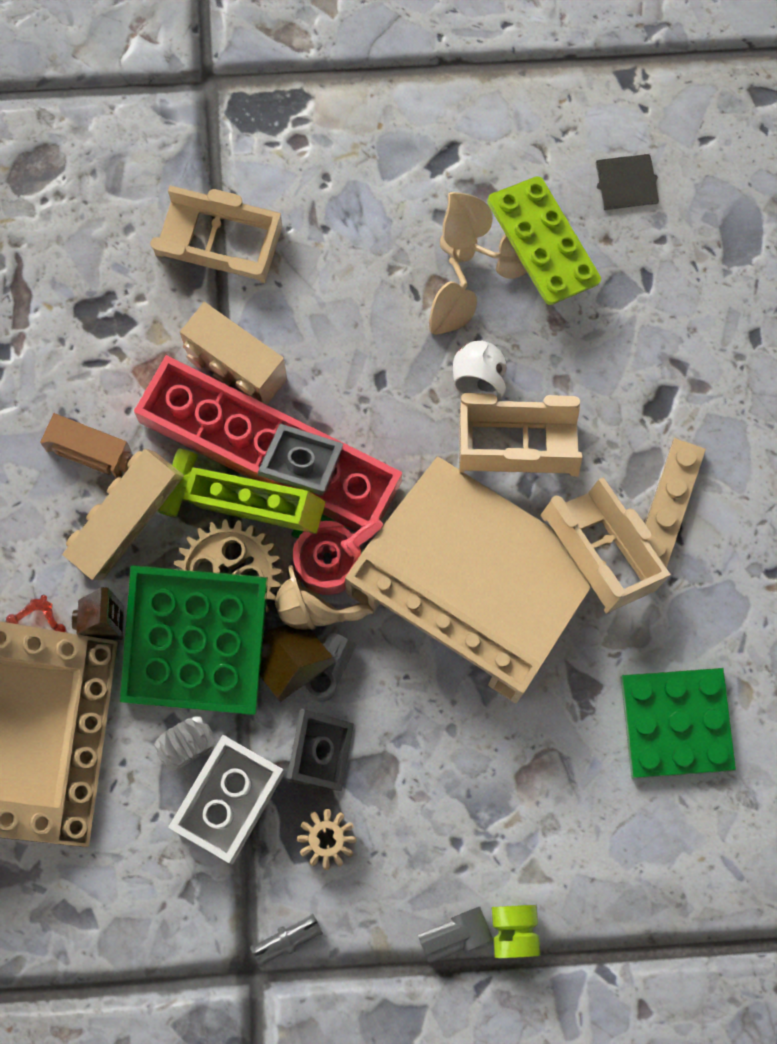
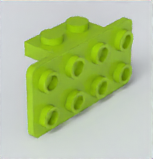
M535 176L489 195L487 203L546 304H556L598 286L601 282L600 274L543 178Z

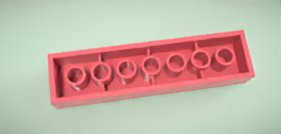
M167 355L164 357L134 410L140 424L250 479L292 488L296 487L258 476V470L279 424L341 442ZM344 443L332 481L323 496L313 494L326 501L323 515L357 532L376 518L382 521L402 483V472Z

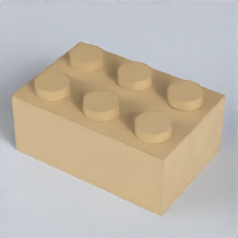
M205 301L180 330L184 343L183 348L188 354L186 358L199 369L205 366L213 372L212 376L214 379L228 386L231 385L238 391L266 405L287 380L284 357Z

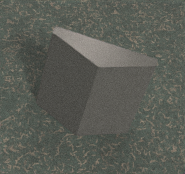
M279 424L258 470V476L323 496L332 481L344 443Z

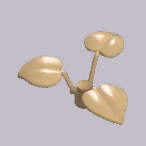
M460 192L448 193V206L443 222L440 247L451 256L449 263L453 265L460 280V285L453 281L447 282L436 294L429 318L430 332L435 335L460 329L471 320L475 313L477 297L473 291L466 289L468 283L458 264L459 262L472 259L475 251L498 259L496 272L504 278L514 279L527 273L506 234L499 243V252H493L477 245V238L484 236L490 230L493 217L490 207L481 199L470 194Z

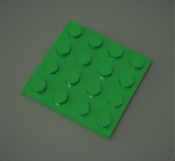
M130 566L120 702L256 715L258 710L268 577Z

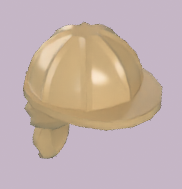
M293 565L288 566L291 578L281 585L275 599V605L281 620L288 626L301 630H314L316 626H326L339 621H358L368 614H374V609L363 603L340 609L334 608L319 594L302 587Z

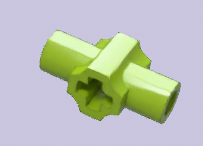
M182 448L177 449L172 466L180 471L184 477L157 512L169 517H177L182 500L186 501L183 497L192 467L195 466L198 457L196 453Z

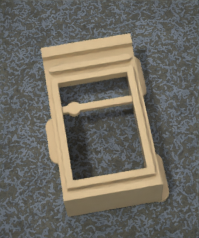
M169 185L168 194L171 203L160 237H153L150 242L155 256H166L257 279L262 283H266L282 230L281 213L243 204L241 196L212 189L207 195ZM200 213L215 217L211 222L212 230L205 250L190 247ZM221 218L267 230L258 262L210 252L217 229L221 227Z
M463 394L461 396L459 415V473H464V471L570 473V476L579 477L582 462V452H578L577 421L580 411L579 398L576 396L548 395L544 398L543 402L497 401V396L494 394ZM473 427L523 428V448H507L505 450L473 449ZM528 428L545 429L546 451L529 449Z
M604 477L598 479L587 494L565 502L560 496H553L541 513L543 520L550 523L605 606L604 611L606 614L657 591L671 575L647 541L651 537V532L634 509H625ZM601 522L610 535H605L603 539L591 544L582 530ZM614 540L641 581L624 589L611 569L603 563L595 548L604 544L610 545Z

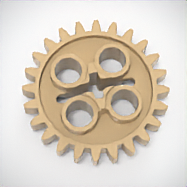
M227 519L223 520L222 529H218L215 523L210 522L209 533L198 528L197 531L200 538L197 541L189 536L186 538L191 545L189 550L179 548L180 553L185 556L184 561H174V564L182 568V570L197 571L201 562L210 561L213 565V572L224 573L223 569L225 567L233 570L249 557H253L254 561L251 564L236 570L233 574L245 575L249 571H257L259 576L268 577L267 599L275 601L276 596L271 593L272 588H280L282 584L275 581L274 576L283 574V570L274 568L273 565L278 563L281 557L276 555L270 556L269 553L274 550L275 545L273 543L263 545L267 537L264 533L254 537L255 527L253 525H250L244 532L243 523L239 520L236 522L234 529H231ZM231 543H239L242 548L241 555L235 560H229L225 555V550ZM266 605V612H269L270 610Z

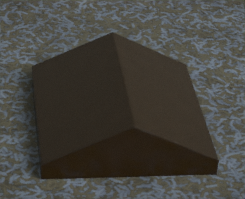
M285 625L268 630L263 637L260 677L281 703L336 662V660L310 629L301 630Z

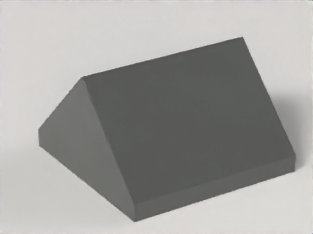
M300 709L287 775L288 781L342 791L354 723L306 709Z

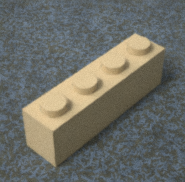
M144 448L142 452L138 451L132 456L127 465L129 467L122 478L118 477L111 483L107 489L109 495L102 504H97L90 510L86 517L88 522L81 531H75L66 542L68 547L62 555L91 580H104L184 477L180 471L153 450Z

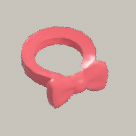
M379 518L370 521L349 539L342 541V548L350 557L355 556L358 558L361 553L357 547L382 528L383 523Z

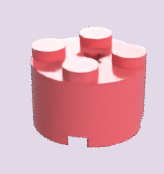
M320 521L317 534L304 531L294 544L293 561L296 573L301 583L317 594L334 595L345 591V577L358 560L355 556L350 557L341 546L342 541L349 539L353 535L343 525L334 521ZM324 553H330L331 558H333L330 564H325L322 560Z

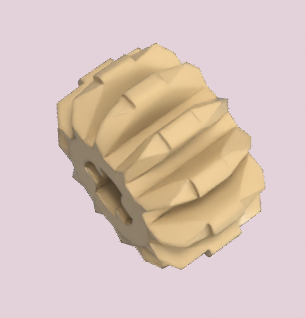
M325 809L324 821L320 822L316 812L311 813V818L316 825L311 827L308 823L302 822L301 827L310 832L309 836H297V841L300 843L309 842L310 845L303 848L300 854L306 856L312 851L315 852L309 862L311 866L317 864L320 856L324 857V870H329L330 857H334L338 867L342 866L343 861L338 853L341 851L348 857L353 855L350 849L344 847V843L353 844L357 842V838L354 836L344 837V833L354 828L353 824L347 823L340 828L339 825L343 821L344 814L340 812L334 822H331L330 809ZM326 830L333 831V839L336 841V844L332 848L327 845V849L320 848L321 840L318 838V835L322 831L327 834Z

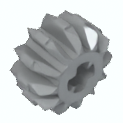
M193 717L178 723L167 732L161 734L156 739L154 746L159 759L165 764L167 769L176 770L192 763L203 754L209 752L216 741L209 725L201 717Z

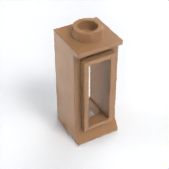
M53 413L40 441L46 452L54 451L56 455L110 475L112 472L115 479L120 477L122 471L126 472L129 469L127 465L133 456L127 441Z

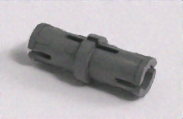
M310 914V916L286 929L282 926L277 929V934L256 945L250 946L252 954L255 956L268 950L255 958L259 967L286 952L292 954L296 951L295 947L318 935H322L323 932L318 924L306 930L318 923L314 914Z

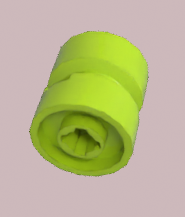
M537 905L491 907L492 926L498 930V934L493 938L494 957L540 956L539 935L533 932V928L538 925Z

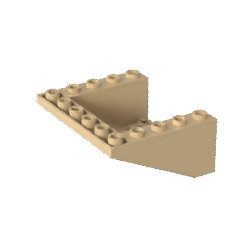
M438 456L367 545L345 577L346 594L359 603L370 606L374 609V612L379 604L399 615L490 674L492 678L488 686L515 704L524 694L591 588V585L553 528L469 475L459 473V469Z
M0 621V838L89 847L118 641Z

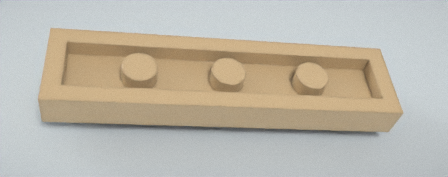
M676 438L672 441L645 525L651 532V537L647 541L666 568L706 450Z

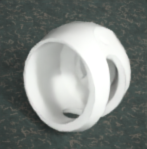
M483 340L472 341L461 347L453 361V379L457 391L462 395L465 393L494 394L497 396V401H500L506 390L501 376L507 371L506 360L500 349L494 344ZM479 379L489 382L495 387L496 391L486 392L480 390L477 386Z

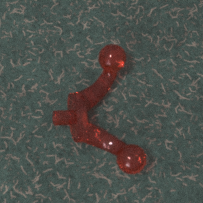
M41 595L40 599H31L16 615L9 614L6 617L7 623L18 624L19 620L33 611H43L47 622L54 631L66 632L67 630L64 624L56 622L52 611L53 605L46 601V595Z

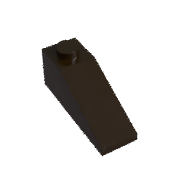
M101 587L78 600V610H73L72 629L77 630V635L107 640H123L124 606L109 587Z

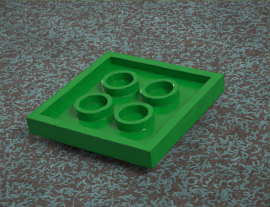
M724 668L621 676L631 779L736 770Z

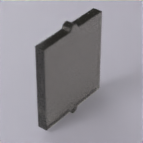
M650 154L596 160L599 180L596 187L601 191L604 210L659 203L656 187L658 176L654 174Z

